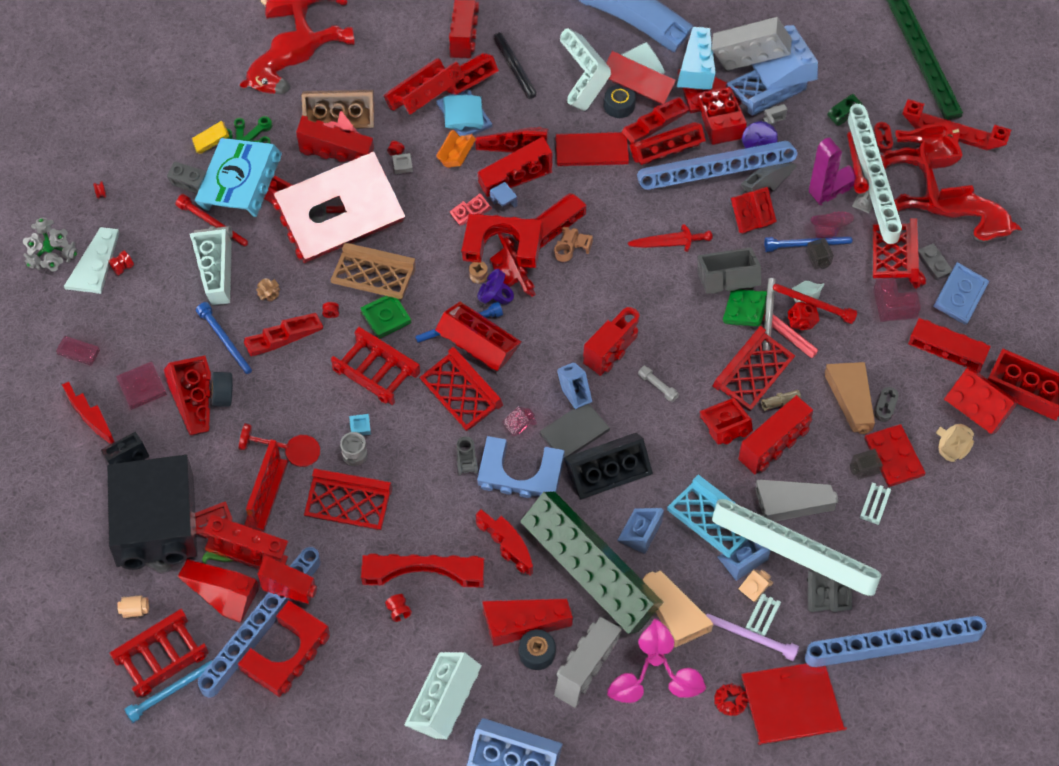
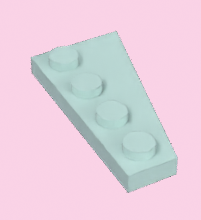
M100 227L65 283L64 288L66 290L102 293L110 266L108 260L113 256L118 239V229Z

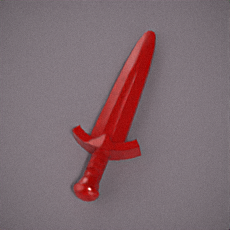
M683 224L681 226L683 232L629 241L628 246L649 248L686 245L684 251L688 252L691 247V241H711L713 234L709 230L701 234H691L689 228Z

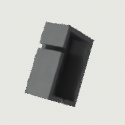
M752 247L697 255L698 276L706 294H715L723 291V289L734 291L740 288H753L761 285V265Z

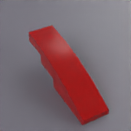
M678 97L654 107L652 112L639 117L637 122L625 126L622 133L631 143L638 142L682 117L690 109Z
M317 313L285 319L281 321V325L263 329L262 334L245 337L244 344L252 357L273 351L322 330L323 325Z
M69 381L62 384L72 406L83 421L96 434L108 443L113 444L115 441L98 405L90 408L83 393L76 396Z

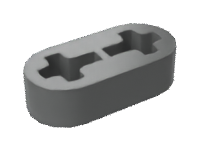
M886 387L882 390L875 411V416L878 420L886 422L892 418L898 400L896 389ZM888 393L892 394L890 402L886 401ZM884 407H887L886 415H882Z

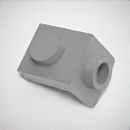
M785 104L766 109L762 122H767L775 127V122L785 120L787 113Z

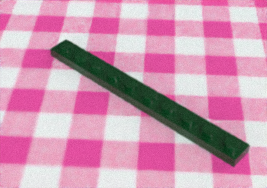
M887 0L944 119L951 120L962 117L963 111L908 0Z

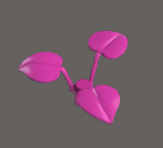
M654 619L639 638L640 648L648 655V658L645 659L640 678L637 680L636 676L632 673L618 676L609 686L607 695L616 701L634 703L642 698L644 688L640 683L644 679L649 663L654 666L664 664L669 676L673 679L669 683V690L677 697L687 698L699 695L705 691L706 685L702 675L693 668H683L676 673V676L672 673L667 659L664 658V654L672 651L674 638L663 623Z

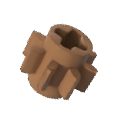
M265 278L258 283L256 291L262 301L265 298L268 301H273L279 296L278 291H280V288L275 279L270 281V279Z

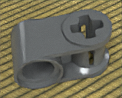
M463 436L457 441L458 476L462 475V473L471 472L478 474L474 441L468 436ZM464 446L470 447V449L463 450L461 448Z

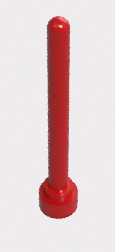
M848 132L847 138L856 177L853 183L856 193L862 194L868 191L869 185L867 179L863 177L852 134Z
M181 194L177 198L175 205L181 210L185 209L193 212L216 228L226 227L192 204L190 197ZM233 231V235L230 238L242 246H247L248 241Z
M774 284L772 287L776 292L841 316V319L846 323L853 324L856 319L857 310L852 308L841 309L779 284Z

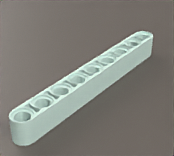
M854 104L850 108L848 124L864 177L868 181V190L882 238L886 243L894 244L899 240L902 225L867 110L861 104Z
M719 499L717 501L712 517L714 523L862 594L869 596L875 594L881 578V573L876 569L729 500Z

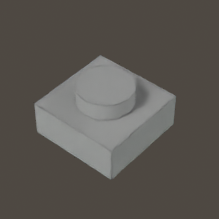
M410 153L393 156L395 174L413 172Z

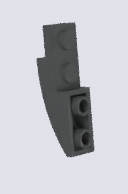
M788 162L760 168L741 183L743 190L738 195L764 187L774 191L792 173L797 165Z

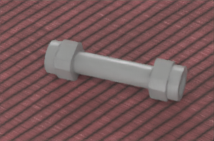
M645 365L641 367L638 371L640 378L644 381H650L661 390L668 401L674 402L678 398L679 393L676 389L666 386L652 374L653 370Z

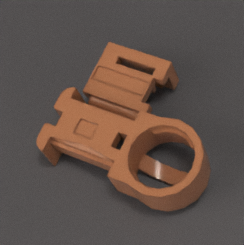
M563 227L562 240L558 241L554 247L555 258L560 262L569 261L573 257L574 247H583V249H586V254H589L593 243V236L578 234V229L575 228L569 230V227ZM564 250V255L558 254V252Z

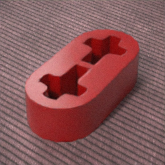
M878 122L873 131L878 150L881 153L888 150L891 151L893 147L891 128L885 122ZM884 140L885 144L888 145L887 147H884V144H882Z

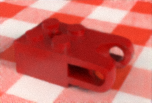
M626 307L612 322L607 320L584 344L583 364L600 376L604 372L608 373L612 369L614 362L624 356L625 350L637 338L638 328L636 325L639 323V312L632 307ZM626 315L634 316L630 322L625 320Z

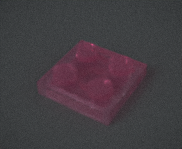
M152 361L116 376L131 410L167 395Z

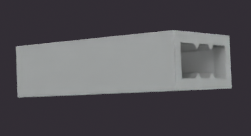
M772 480L756 481L755 491L762 515L774 522L834 511L836 503H838L837 493L833 492L831 485Z

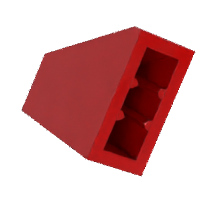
M268 556L264 557L258 571L262 590L309 604L311 597L314 598L317 592L314 578Z

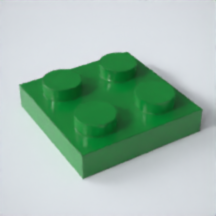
M750 290L731 291L723 322L730 325L760 327L766 308L767 292Z
M384 296L360 308L361 313L378 339L412 323L411 318L398 298Z

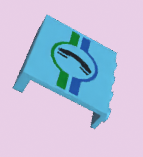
M221 138L195 198V202L202 209L209 211L212 205L246 209L253 217H257L282 153L274 144Z

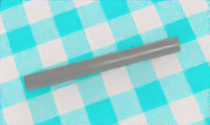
M768 278L764 329L766 330L765 333L770 337L775 294L772 287L776 282L775 278ZM764 340L762 351L770 350V343Z

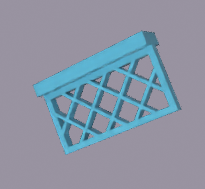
M697 475L693 479L692 484L667 507V510L730 558L748 539L743 536H735V533L732 531V536H721L720 529L726 528L718 524H706L705 517H713L714 512H704L703 505H711L715 510L719 499L735 502L700 475ZM693 491L698 495L699 500H689L688 494ZM677 505H686L687 512H679L675 507ZM689 505H700V512H690ZM691 517H701L702 524H695L691 521ZM706 529H717L718 536H710ZM722 541H732L733 547L728 550L723 546Z

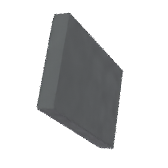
M588 403L577 409L574 408L540 430V434L551 448L564 450L565 457H568L609 432L610 427Z

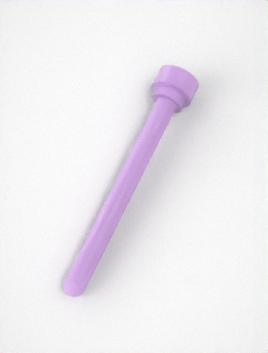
M706 614L713 625L780 651L788 660L794 661L797 655L798 645L793 643L791 645H784L713 615Z

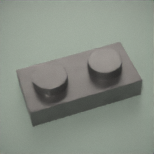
M934 243L918 250V256L936 281L950 275L952 268Z

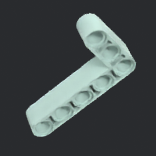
M567 28L562 32L560 41L585 70L570 92L568 104L585 111L609 79L611 69L582 35Z

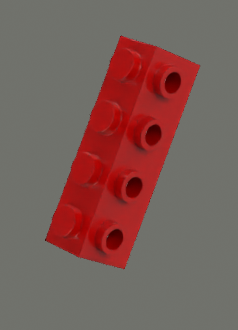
M692 122L629 144L634 162L644 165L650 163L653 159L665 158L667 154L682 152L687 147L699 146V143L705 142L706 139L702 124Z

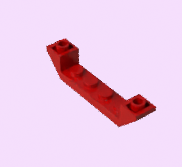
M907 99L902 114L915 129L935 123H947L959 129L960 137L958 142L984 150L1007 145L1011 129L994 124L991 133L922 113L924 103Z

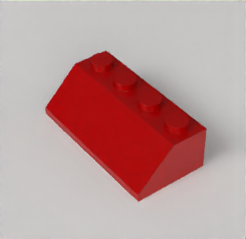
M461 301L443 313L435 329L442 337L451 340L457 347L466 350L474 358L481 360L489 368L496 371L507 363L522 342Z

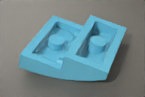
M455 95L444 97L445 128L463 130L464 126L478 129L483 127L480 96Z

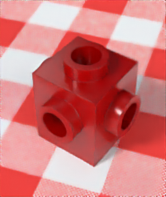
M804 302L795 303L787 311L791 328L810 330L820 321L817 307Z

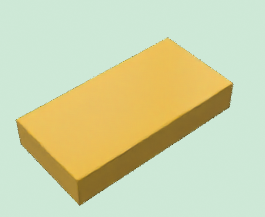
M220 121L193 137L192 140L197 153L201 154L217 145L221 138H229L225 123Z

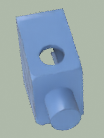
M571 363L557 370L561 389L575 409L592 402L586 372L576 363Z

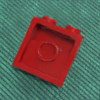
M735 398L700 411L701 419L708 426L709 434L718 445L722 443L729 444L734 438L739 436L747 437L753 431L752 419Z

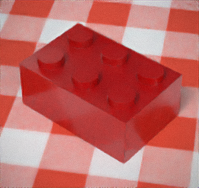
M973 368L965 369L944 398L945 401L990 434H994L1000 429L1019 403V401Z

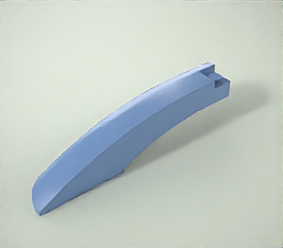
M579 0L587 6H593L626 21L674 53L691 34L694 27L657 0Z

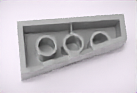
M602 617L596 623L593 622L587 632L588 635L580 639L577 645L578 649L569 654L567 658L568 663L565 666L561 665L556 674L558 681L554 694L555 697L574 708L577 707L581 692L585 694L593 676L596 677L603 661H606L618 642L622 630L620 627Z

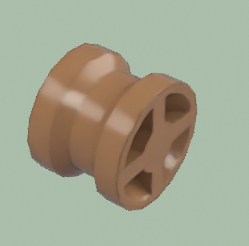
M473 262L469 266L471 281L478 284L485 282L488 276L487 265L484 262Z

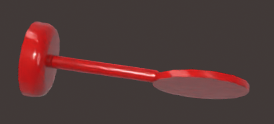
M244 424L239 440V450H246L250 441L269 445L270 440L251 436V424ZM308 435L294 436L287 444L277 442L278 447L286 449L285 454L290 463L297 467L310 466L320 456L318 442Z

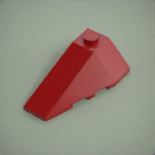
M529 127L476 137V150L513 153L541 137H544L548 144L549 129Z
M188 559L178 575V578L199 594L222 616L239 623L242 622L259 590L257 580L239 572Z

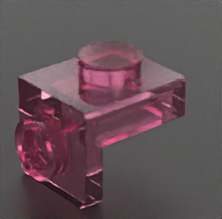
M520 406L502 421L513 436L519 435L529 424L535 425L537 423L533 418L535 416L529 408L525 409Z

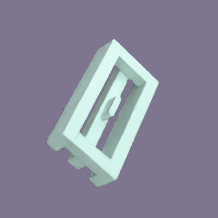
M872 483L860 519L879 525L891 489H884V486L880 485L878 487L875 483ZM876 490L878 492L868 517L865 514L873 491ZM881 493H884L885 496L877 519H874L873 515Z
M762 593L745 629L765 636L781 602L778 600L776 602L772 597L768 598ZM763 601L767 602L755 628H752L751 626ZM770 605H774L763 631H758Z

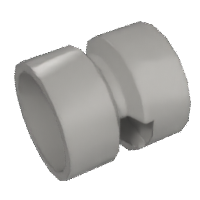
M357 432L345 434L340 441L344 462L350 466L363 464L367 459L364 436Z

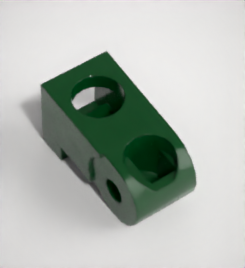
M851 94L832 107L827 116L836 126H839L848 120L850 108L854 105V102L856 104H863L854 94Z

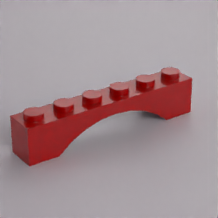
M371 553L362 557V585H384L400 575L411 572H433L451 578L462 587L484 588V558L479 556L459 557L451 555L449 557H440L438 555H429L424 557L416 554L399 556L398 554L380 556Z

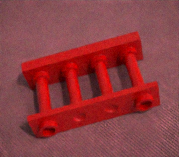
M436 58L383 96L392 111L404 104L408 114L411 115L465 76L458 62L455 61L447 68H444L441 60Z
M358 327L355 330L356 344L342 360L332 356V368L337 374L346 375L377 395L381 402L385 404L388 402L393 406L395 403L393 392L407 376L418 377L420 374V364L363 328ZM367 347L371 350V353L356 370L347 365L361 348ZM381 356L386 359V363L372 379L363 375L377 357ZM397 366L401 369L400 374L387 389L378 385V382L391 367Z
M211 514L204 530V534L210 535L205 551L260 569L265 556L286 565L288 556L283 554L288 545L287 540Z
M182 609L174 612L109 653L116 666L119 664L124 665L135 681L136 686L132 690L137 698L147 696L154 687L194 662L199 663L203 661L206 655L209 654L205 643L197 646L185 628L188 620ZM174 630L179 632L191 650L181 658L167 638L168 634ZM155 642L161 643L173 662L163 669L149 650L150 645ZM137 653L143 654L155 673L146 680H143L131 661L132 656Z

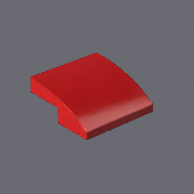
M768 187L731 198L740 233L777 222Z

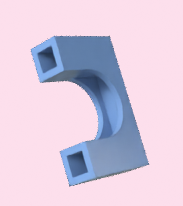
M487 436L477 479L478 486H481V489L487 491L499 489L504 494L520 493V496L524 498H531V496L540 497L543 492L549 491L557 493L565 457L564 450L545 447L538 473L528 480L520 481L509 477L503 469L507 449L506 439Z

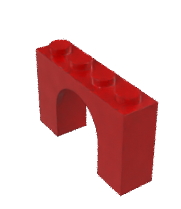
M480 213L468 215L461 250L463 261L481 263L487 240L496 234L508 233L519 240L517 252L518 266L537 267L543 233L542 220L501 217L499 215L490 216Z
M289 600L276 617L280 625L297 635L301 641L300 648L295 656L284 662H273L250 648L238 663L242 673L278 697L290 690L291 682L294 678L301 676L305 669L304 665L308 660L312 661L315 658L318 647L321 644L324 645L330 637L328 625Z

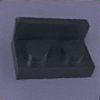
M136 432L101 449L108 464L140 461L149 458L145 445Z

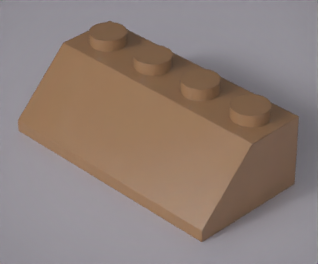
M374 90L303 91L302 114L307 116L308 120L338 123L339 114L342 111L355 128H374Z

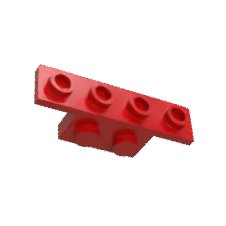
M499 233L498 236L504 249L489 258L494 269H499L505 273L503 283L508 287L519 281L525 293L532 297L536 294L533 290L535 286L526 275L528 273L527 269L518 266L517 251L513 247V239L509 235L506 236L503 233Z

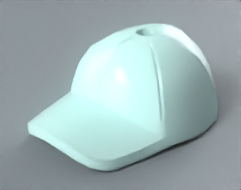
M804 281L793 287L792 290L818 299L824 283L816 284ZM793 298L796 303H797V302H802V301H800V300H797V299Z

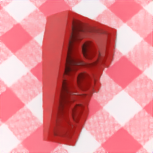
M206 356L169 362L164 369L165 377L189 435L208 432L211 372Z

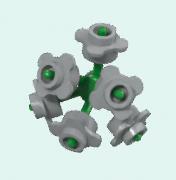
M39 218L35 224L31 225V228L36 229L37 233L43 234L45 240L42 241L37 233H33L29 238H24L23 244L28 249V255L26 253L23 254L26 258L25 263L32 269L35 267L40 270L39 265L41 264L43 268H48L53 272L57 271L58 266L63 263V258L67 259L66 263H70L71 259H75L78 251L75 248V242H72L71 245L68 244L66 239L68 232L65 229H51V225L54 223L53 220ZM54 249L62 251V257H58V255L56 253H52V251ZM45 251L48 252V253L44 256V261H41V259H40L39 257H40Z

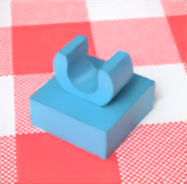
M369 414L349 416L351 432L360 433L362 436L371 435Z

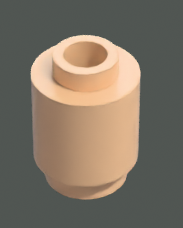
M122 597L121 601L118 602L119 614H122L123 618L148 614V597Z

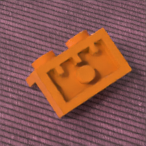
M451 130L436 157L447 168L461 166L476 138L472 134L459 136L455 130Z

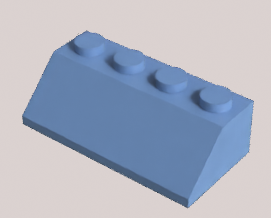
M482 718L475 731L467 766H557L563 744Z

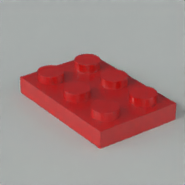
M901 424L865 435V440L888 487L925 476L926 472Z

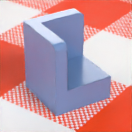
M506 182L490 190V200L494 205L499 203L503 207L511 203L514 208L517 207V196Z

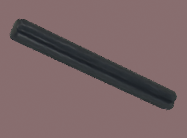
M501 32L494 34L497 46L528 99L535 98L536 91Z

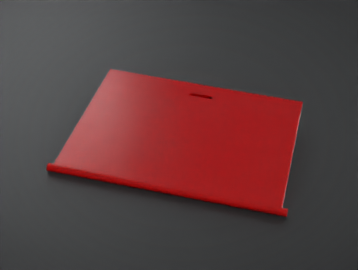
M805 663L741 674L759 738L758 745L847 730L843 725L826 666L811 667Z

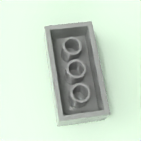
M775 17L713 33L711 50L725 70H733L790 55L792 38L779 18Z

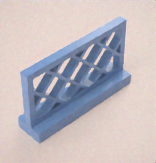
M755 70L726 83V87H731L734 95L748 107L747 112L751 116L807 88V82L760 92L758 88L766 89L763 83H759L761 79ZM749 79H756V80H758V81H757V83H756V82H748L747 80H749ZM736 85L744 86V89H738V88H735L734 86H736ZM746 87H753V88H756V91L745 90V89H746ZM744 95H750L754 97L748 100Z

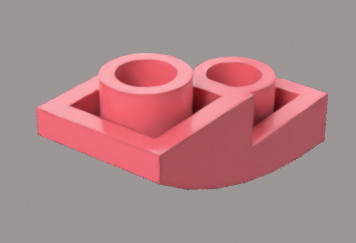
M480 193L467 204L464 201L450 211V214L461 226L467 223L469 214H484L492 208Z

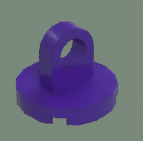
M762 121L753 122L747 126L742 136V143L745 149L778 142V134L775 128L769 123Z
M495 269L487 276L489 281L481 285L477 298L482 303H487L493 298L500 304L507 305L514 299L512 289L503 283L505 273Z

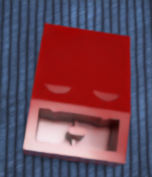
M731 87L697 93L704 126L711 145L742 139L747 122Z

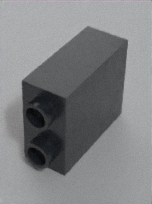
M188 455L107 465L109 548L116 566H122L128 570H137L150 562L163 561L174 565L183 563L188 557L198 556L194 476Z

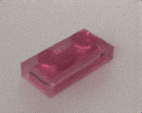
M64 336L56 352L57 355L92 366L100 349L97 346Z

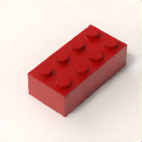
M1002 349L988 380L1019 401V405L1056 421L1059 416V373L1006 349Z
M797 395L742 441L738 460L755 475L759 471L764 472L769 467L770 461L779 459L785 448H791L800 435L804 437L809 432V426L813 420V409Z

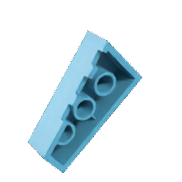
M692 28L677 87L712 89L715 66L713 51L711 50L710 28Z

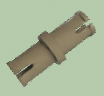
M798 389L784 394L782 392L777 393L774 397L761 399V405L764 411L777 407L782 408L796 395L801 399V394Z

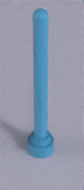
M213 660L200 666L141 704L133 706L131 704L124 710L131 722L134 723L139 720L140 716L143 715L142 712L200 677Z

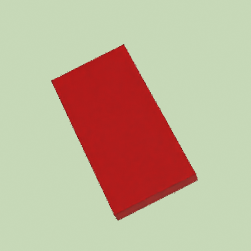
M622 132L556 134L557 166L629 164L627 137Z

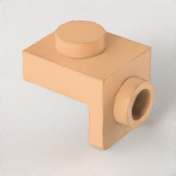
M753 570L739 590L756 602L773 582L770 580L771 576L764 570Z

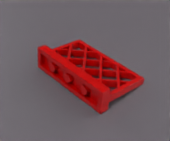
M911 218L910 223L901 224L902 230H906V232L900 235L898 242L894 244L886 243L882 235L877 233V231H880L879 224L873 225V279L911 277V282H919L917 218ZM902 241L905 245L900 247L897 243ZM881 242L887 244L883 248L878 246ZM893 248L897 251L891 254L887 250ZM883 254L887 258L881 260L878 257ZM903 254L906 257L901 260L897 256ZM891 260L896 262V264L893 266H890L887 263ZM902 266L907 271H898L897 269ZM881 267L887 269L884 272H877V270Z
M762 326L755 331L712 385L715 389L722 390L729 397L735 398L748 411L754 408L795 357L794 354L765 333L766 330ZM766 340L770 343L772 350L762 351V342ZM783 353L788 357L787 361L777 362L776 354ZM773 354L774 363H764L763 355ZM752 355H760L761 364H751L750 357ZM762 367L763 376L753 377L752 368ZM765 367H775L776 374L766 376ZM748 368L750 377L740 378L739 370ZM764 380L765 388L755 390L754 381ZM751 381L752 390L742 391L741 382ZM730 382H737L739 391H731L726 386ZM743 394H753L754 401L751 405L744 401Z
M453 346L448 350L449 354L419 378L460 425L468 431L492 411L498 410L504 405L495 391ZM450 361L453 365L452 372L442 371L443 366ZM431 375H438L437 383H429L426 379ZM442 375L451 376V384H441ZM455 376H463L465 378L464 385L454 384ZM440 388H450L449 396H440ZM453 388L463 389L462 397H452ZM466 389H475L476 398L466 397ZM462 401L461 410L452 409L451 402ZM465 401L475 402L474 410H464ZM478 402L488 403L489 407L484 411L477 410ZM463 414H474L473 420L466 425L463 421Z
M271 439L246 507L248 516L245 526L262 532L265 531L288 465V460L281 459L276 440Z
M314 468L304 516L382 530L389 497L393 489L391 482ZM316 485H325L328 491L318 497L315 492ZM342 488L347 494L337 500L332 492ZM358 491L363 492L366 498L356 503L352 495ZM331 494L335 502L325 508L321 499ZM377 495L385 496L383 503L377 507L371 500ZM350 497L354 506L344 511L340 503ZM319 501L323 510L318 513H311V506ZM369 501L374 509L364 515L359 507ZM338 505L343 513L337 517L331 516L328 511ZM357 508L362 517L355 521L350 520L347 514ZM377 512L380 517L378 525L369 523L367 517Z

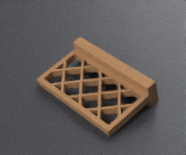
M344 243L342 247L343 252L332 275L331 283L403 299L411 276L414 275L416 270L415 258ZM344 261H352L354 264L345 266ZM365 264L370 265L372 268L363 270L361 266ZM358 268L360 272L351 275L349 271ZM383 268L389 270V272L381 275L379 270ZM372 272L377 274V277L369 279L367 276ZM342 273H346L348 276L345 279L337 278ZM404 273L407 275L399 279L396 274ZM393 276L395 281L387 284L385 279ZM364 277L366 281L363 283H357L355 279ZM381 281L383 286L375 287L373 283ZM399 285L401 290L400 292L392 291L391 287Z

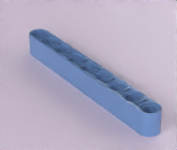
M782 141L643 168L638 172L637 179L642 188L654 189L792 162L797 157V150L790 142ZM791 149L788 154H784L785 150ZM773 152L771 157L766 158L768 153ZM751 156H756L754 160L749 161ZM734 159H738L736 164H731ZM721 163L719 167L713 168L714 164ZM703 166L700 171H696L697 167ZM685 169L683 174H678L680 170ZM663 173H668L665 178H660ZM650 176L648 181H643L644 177Z
M313 547L305 548L290 567L312 577L321 563L318 551ZM310 557L315 558L313 561H306ZM268 592L199 677L198 686L205 697H213L221 690L238 669V663L250 648L254 649L277 620L276 615L288 600L292 601L293 599ZM273 603L278 604L275 608H269ZM259 619H265L261 624L256 623ZM246 635H253L248 640L243 639ZM233 651H240L235 656L230 655ZM220 667H227L223 672L217 671ZM207 683H214L212 687L204 688Z
M979 616L815 641L808 645L805 661L811 667H820L974 642L981 639L986 629V622ZM971 627H976L979 631H975ZM951 630H955V631H957L959 634H955V633H953ZM931 633H935L939 637H934ZM912 636L917 637L919 640H914ZM892 639L897 640L899 644L892 642ZM872 643H877L880 647H875ZM851 646H857L860 650H855ZM831 649H836L840 653H834ZM812 652H816V653H818L820 656L816 657V656H813L811 653H812Z

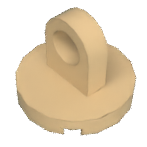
M956 424L948 428L947 431L939 427L936 431L941 436L938 447L939 453L948 461L954 462L956 459L964 458L973 447L974 440L972 438L974 432L966 425Z

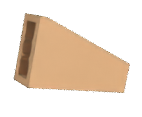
M662 571L650 572L644 576L642 580L664 602L656 613L661 623L671 632L675 648L712 631V621Z

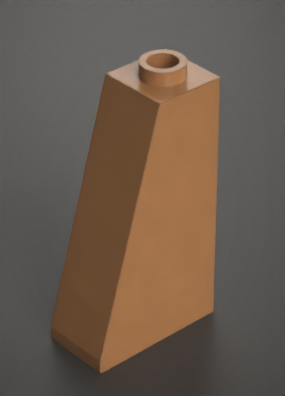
M865 362L827 364L825 377L852 431L859 432L860 434L869 433L873 430L875 420Z

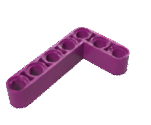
M830 137L825 138L818 145L809 186V193L819 205H823L822 203L825 201L829 202L840 193L844 194L851 190L856 179L854 169L851 166H846L839 170L842 150Z

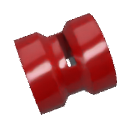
M125 250L120 252L116 258L112 257L108 260L111 268L118 276L126 268L130 269L134 266L131 257Z
M396 594L385 602L387 609L392 612L391 617L394 622L401 621L399 617L401 614H403L405 619L412 614L410 607L406 605V599L403 594Z

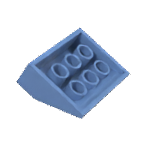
M794 25L784 26L792 38L790 55L752 64L767 90L817 80L818 61Z

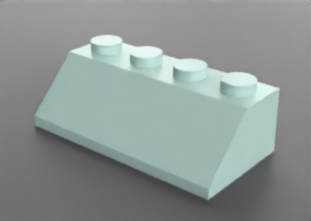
M465 652L439 653L407 718L405 726L436 739H447L452 732L457 717L461 713V708L466 698L470 694V689L478 677V672L482 665Z

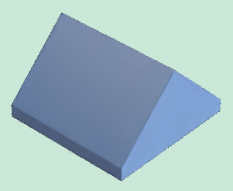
M662 508L634 509L617 541L645 554L662 524L664 510Z
M748 539L730 558L722 553L718 556V559L737 581L769 559L771 550Z

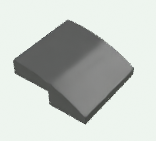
M808 570V610L811 612L852 610V588L814 570Z

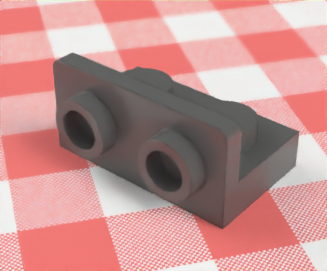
M176 161L173 162L167 174V178L172 185L198 194L206 176L205 171Z

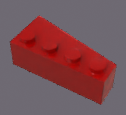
M454 0L451 32L449 33L450 58L471 59V54L475 53V42H473V39H476L477 29H474V26L478 25V15H475V13H479V2H476V0Z
M302 115L296 131L300 153L307 156L316 155L324 159L333 158L345 162L353 161L373 152V138L353 131L346 133L341 127L334 125V128L323 125L324 122L317 120L313 122L308 120L307 116Z
M541 137L478 171V182L486 197H490L491 189L504 182L510 188L552 173V151L544 137Z
M567 599L482 601L483 612L493 647L521 640L523 635L531 630L538 629L552 632L570 627L573 624V616Z

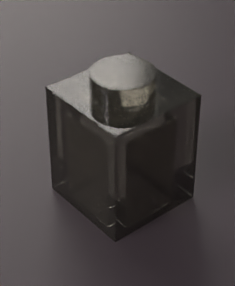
M822 238L808 242L806 253L813 268L825 269L832 264L834 255L826 239Z
M875 449L853 455L850 464V470L853 475L856 474L858 480L880 474L883 467Z

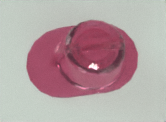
M839 211L813 216L810 221L815 225V236L817 238H829L837 236L841 226L850 224L854 220V216L851 213Z

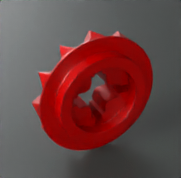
M733 683L723 684L716 691L714 701L721 713L728 716H736L746 709L748 698L746 691L740 685L737 686ZM728 694H730L732 697L737 696V698H735V704L731 701H726L728 699Z

